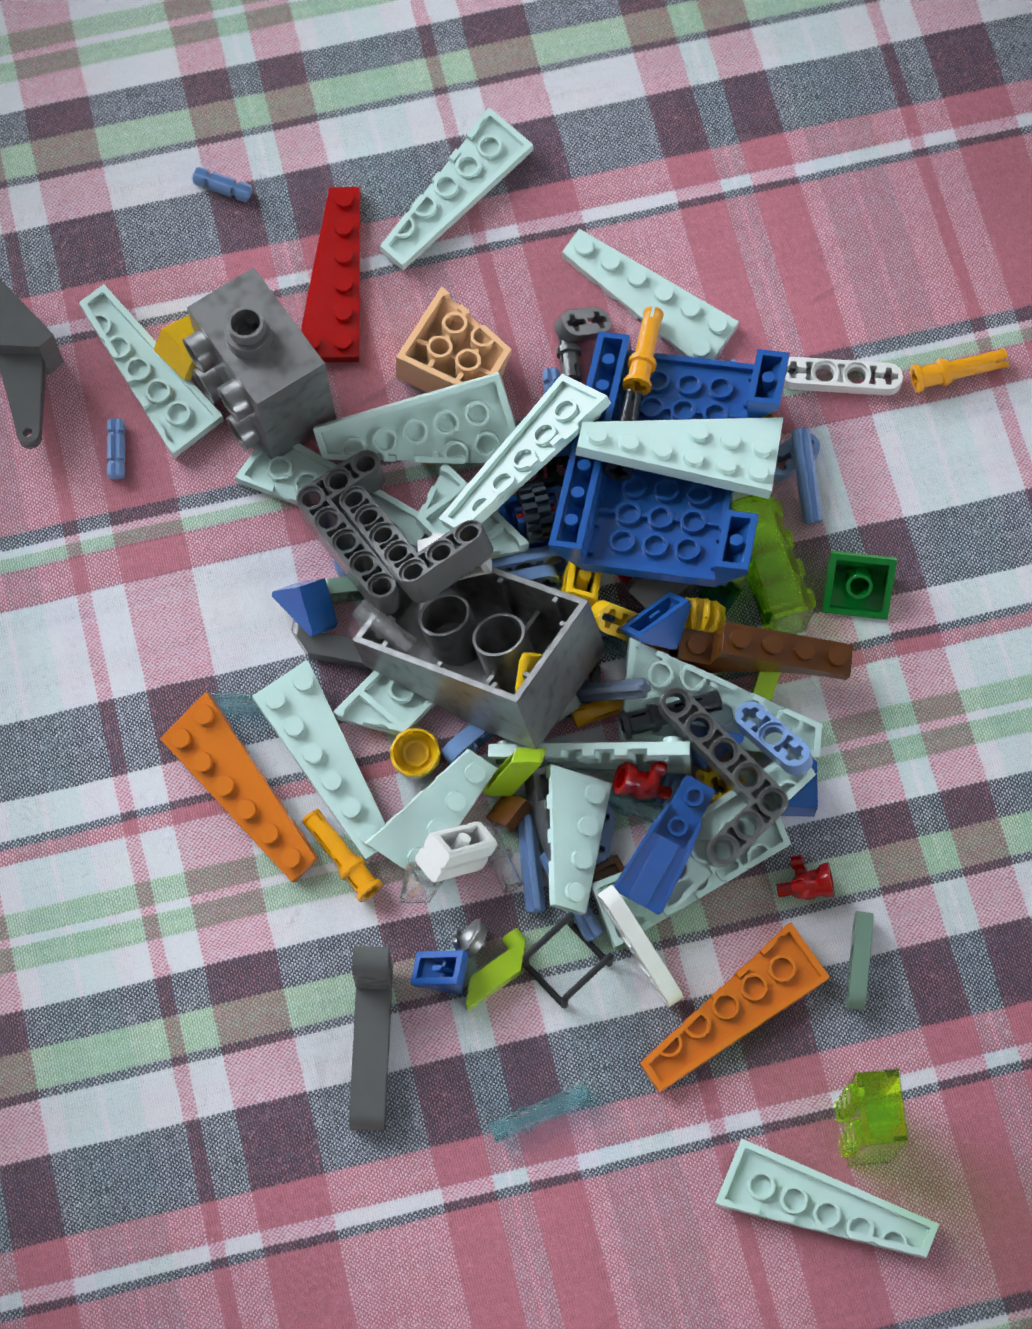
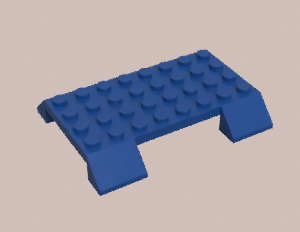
M598 332L586 386L607 395L611 404L602 412L597 420L592 422L619 421L622 395L625 391L622 386L623 380L629 373L628 359L635 352L631 349L630 335ZM757 349L755 364L654 353L653 357L657 365L655 371L650 376L652 387L650 393L643 396L638 421L764 417L780 409L790 353ZM579 434L573 439L548 546L550 550L584 571L717 587L748 574L759 514L732 511L734 491L634 468L631 479L615 481L608 478L604 473L606 462L575 455Z

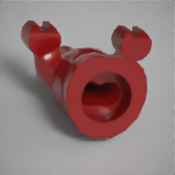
M658 761L650 766L649 773L638 771L636 766L630 762L620 764L614 775V793L620 796L631 795L637 800L657 797L668 801L672 795V788L660 785L661 776L665 775L667 771V764Z
M803 855L790 857L791 868L795 871V876L791 882L776 884L778 897L792 895L797 899L812 900L819 896L835 897L834 882L829 862L820 864L817 869L807 871Z

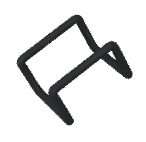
M572 912L562 918L522 957L523 967L562 1008H567L569 999L605 965L611 967L614 960L612 953L605 955L592 941L587 942L574 923L575 915ZM568 924L571 930L601 961L561 997L529 964V958Z

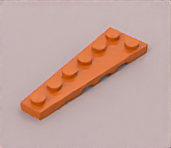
M205 692L171 726L160 740L289 880L297 882L319 857L296 822L289 816L288 810L280 798L275 795L267 783V778L250 757V752L231 728V723L213 696Z
M790 922L762 947L748 963L744 964L731 979L711 995L697 1011L695 1010L680 1027L674 1030L640 1062V1067L660 1094L829 981L830 976Z

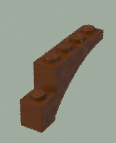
M724 621L714 633L684 628L677 650L670 649L669 656L708 673L781 672L847 680L851 676L853 645Z

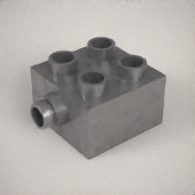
M254 267L187 307L194 333L184 338L183 344L197 368L192 370L194 378L212 404L222 399L231 414L226 417V421L233 435L245 451L260 443L270 459L276 456H283L292 451L294 445L298 443L303 445L315 438L314 426L337 420L325 363Z

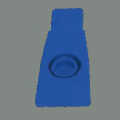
M689 775L683 778L672 801L667 803L653 822L616 881L614 888L619 894L658 915L663 912L693 850L702 825L701 818L715 793L713 788Z

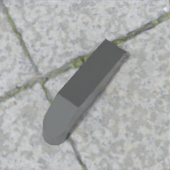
M293 620L291 631L309 659L370 671L371 668L363 664L352 638L326 633L310 637Z

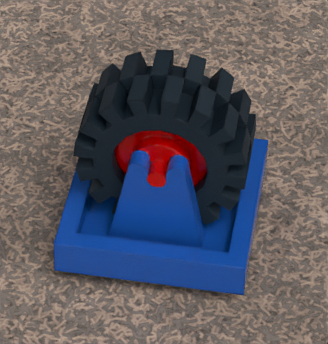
M542 481L523 485L517 490L516 495L511 496L498 508V513L529 542V549L549 545L561 494L560 486L545 488Z

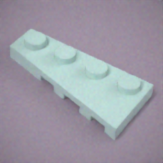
M467 749L440 773L427 788L418 793L404 809L395 814L375 835H372L365 843L422 881L426 875L416 863L415 857L420 849L424 847L427 837L430 833L459 826L497 768L470 749Z

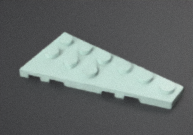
M496 372L313 427V431L322 458L327 460H347L362 450L374 451L380 460L387 462L402 460L418 463L464 464L486 463L517 426L500 372Z
M783 417L582 422L575 455L769 499L773 487Z
M633 638L628 639L625 679L645 678L648 685H651V691L647 693L646 698L623 700L622 710H625L626 713L645 708L648 703H655L658 706L664 692L672 687L683 688L691 696L717 689L721 696L723 710L709 714L726 731L742 734L735 720V712L740 705L746 702H757L809 746L812 757H820L823 724L742 689L693 665L673 658L664 652L653 649ZM669 697L668 699H666V704L680 699L677 697ZM747 717V718H746V721L750 719V720H752L755 724H757L758 729L760 728V725H759V723H758L757 717H756V718H751V717ZM699 721L691 723L695 725L705 726V724ZM667 724L662 726L659 732L646 731L633 735L632 739L663 742L665 737L676 735L672 727ZM620 727L619 738H624ZM777 732L770 733L764 741L768 744H775L782 739L783 735ZM745 736L743 742L739 744L744 750L763 752Z

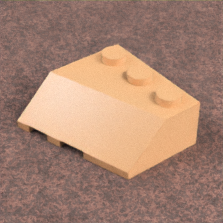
M441 286L396 356V378L425 392H432L496 372H500L502 377L512 349L487 326L480 325L472 318L470 311L462 304L459 306L449 297V292Z

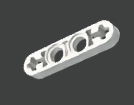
M789 357L784 387L791 390L889 396L897 393L903 381V372L900 367L892 363ZM789 368H795L796 378H790ZM807 368L811 369L809 380H805ZM819 369H828L833 374V378L828 382H823L816 377L815 373ZM851 371H859L864 375L865 380L860 384H855L849 381L847 375ZM871 372L875 373L873 378L875 379L874 384H869ZM885 374H889L891 380H893L891 385L886 384L885 379H883Z
M611 885L597 894L601 906L665 1005L671 1007L684 998L679 986L618 891Z

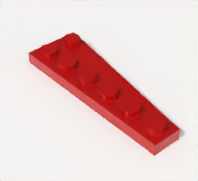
M329 187L301 325V332L324 363L359 362L360 187Z

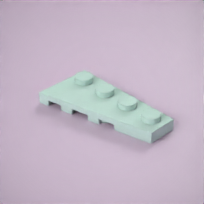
M550 764L546 766V778L549 779V794L546 795L547 809H550V829H547L548 843H551V861L548 862L550 906L582 915L587 911L612 783Z

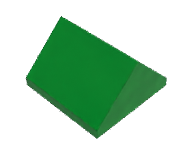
M831 550L825 571L822 613L888 620L897 558Z

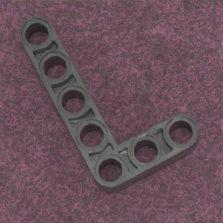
M362 450L299 490L296 502L305 524L372 608L379 614L389 615L396 612L401 605V595L396 580L343 515L344 511L339 503L341 494L352 486H362L371 495L379 490L385 482V475L378 455L374 451Z
M352 486L346 489L339 497L340 506L352 526L414 602L422 603L432 599L486 562L493 554L494 548L481 523L477 520H466L417 553L362 486Z
M672 687L666 690L659 700V714L684 741L690 742L691 748L747 804L706 845L705 857L707 861L714 867H726L735 861L785 812L789 803L788 796L685 689ZM669 697L679 698L683 703V710L677 713L671 712L666 706V699ZM695 721L702 722L707 728V735L696 737L690 730V724ZM725 746L731 753L730 761H719L714 755L715 747ZM742 770L750 771L755 777L754 786H743L738 778L739 772ZM765 795H773L777 798L779 808L776 812H770L763 806L762 801ZM746 818L753 822L755 826L753 835L747 836L740 832L738 828L740 819ZM716 842H724L729 846L731 853L728 859L723 860L716 857L713 850Z
M354 946L352 976L356 987L349 1130L385 1131L393 962L390 947Z

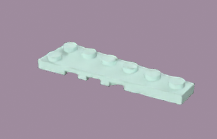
M104 284L79 302L83 313L174 459L224 421L223 415L191 380H183L153 351L156 341Z
M561 374L440 516L439 520L450 530L466 520H477L482 524L580 433L582 422H592L601 416L602 412L611 404L607 395Z

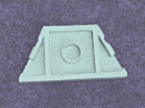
M447 463L442 465L440 475L427 495V502L422 505L416 517V525L428 536L434 533L446 534L450 531L441 523L439 518L468 485ZM497 511L492 513L481 524L494 548L491 559L522 553L529 549V542Z
M373 671L333 711V714L340 721L398 735L409 728H413L436 704L384 675Z

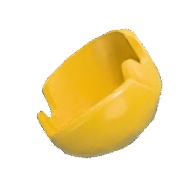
M409 728L397 735L390 748V757L393 767L397 772L407 778L421 779L432 774L438 767L441 750L433 734L424 729Z

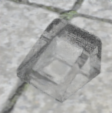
M409 862L403 879L400 895L401 903H430L444 880L431 882L416 862Z

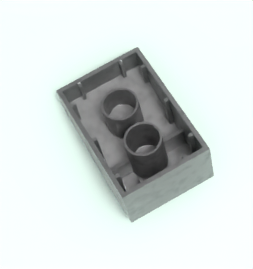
M492 567V573L458 580L432 599L422 603L411 600L398 582H396L401 595L399 609L389 615L379 614L374 611L352 640L365 666L484 731L535 750L543 742L606 651L589 600ZM522 653L542 654V657L530 673L524 672L523 678L525 681L515 692L519 659Z

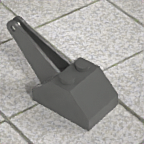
M0 279V370L17 438L22 447L34 449L42 441L46 374L52 373L64 361L54 335Z

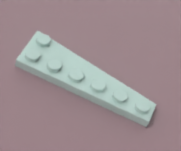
M489 107L469 131L466 140L459 149H455L451 154L445 167L433 177L431 185L422 195H419L409 212L404 214L380 245L381 252L404 271L533 151V144Z
M578 229L562 252V258L593 284L599 286L612 300L619 301L629 310L628 313L634 318L643 320V312L647 307L652 306L651 317H653L655 307L661 309L664 316L661 321L658 337L660 339L664 338L670 343L680 356L716 360L738 328L739 321L581 229Z
M259 443L235 478L236 482L298 506L296 496L299 490L337 465L327 459H323L322 456L299 443L294 445L293 450L287 454L270 459ZM380 489L371 494L370 496L412 546L418 547L417 540L424 539L427 536L416 525V517L419 512Z
M306 660L254 694L252 699L360 855L367 861L379 852L365 842L386 824L309 662Z
M676 736L665 737L663 742H542L538 747L547 749L543 762L538 768L552 764L556 766L563 765V768L569 770L616 771L620 764L630 762L636 766L638 771L649 773L650 766L658 761L667 764L666 773L691 774L692 768L690 742H686L683 738ZM501 740L497 744H489V762L495 767H500L516 748L528 747L510 740Z
M790 751L788 752L791 760L794 758L798 761L802 759V755L796 757ZM775 762L764 768L766 773L785 791L788 801L816 775L812 767L802 775H791ZM754 775L741 784L746 787L754 786ZM733 790L710 804L701 818L702 825L693 850L663 910L665 917L671 914L719 868L714 867L707 861L705 848L708 842L747 805ZM765 795L762 802L765 809L770 812H776L779 808L777 798L773 795ZM746 818L739 820L738 828L740 832L747 836L753 835L755 831L753 822ZM716 842L713 848L716 857L723 860L728 859L731 853L729 846L724 842Z
M781 817L735 861L726 867L718 868L667 917L790 846L791 842ZM622 872L596 881L591 886L593 897L613 948L625 942L601 906L597 894L611 885L614 887ZM621 895L643 931L667 918L663 912L658 915Z
M741 1139L714 1204L722 1208L924 1259L929 1253L939 1226L936 1222L744 1139Z

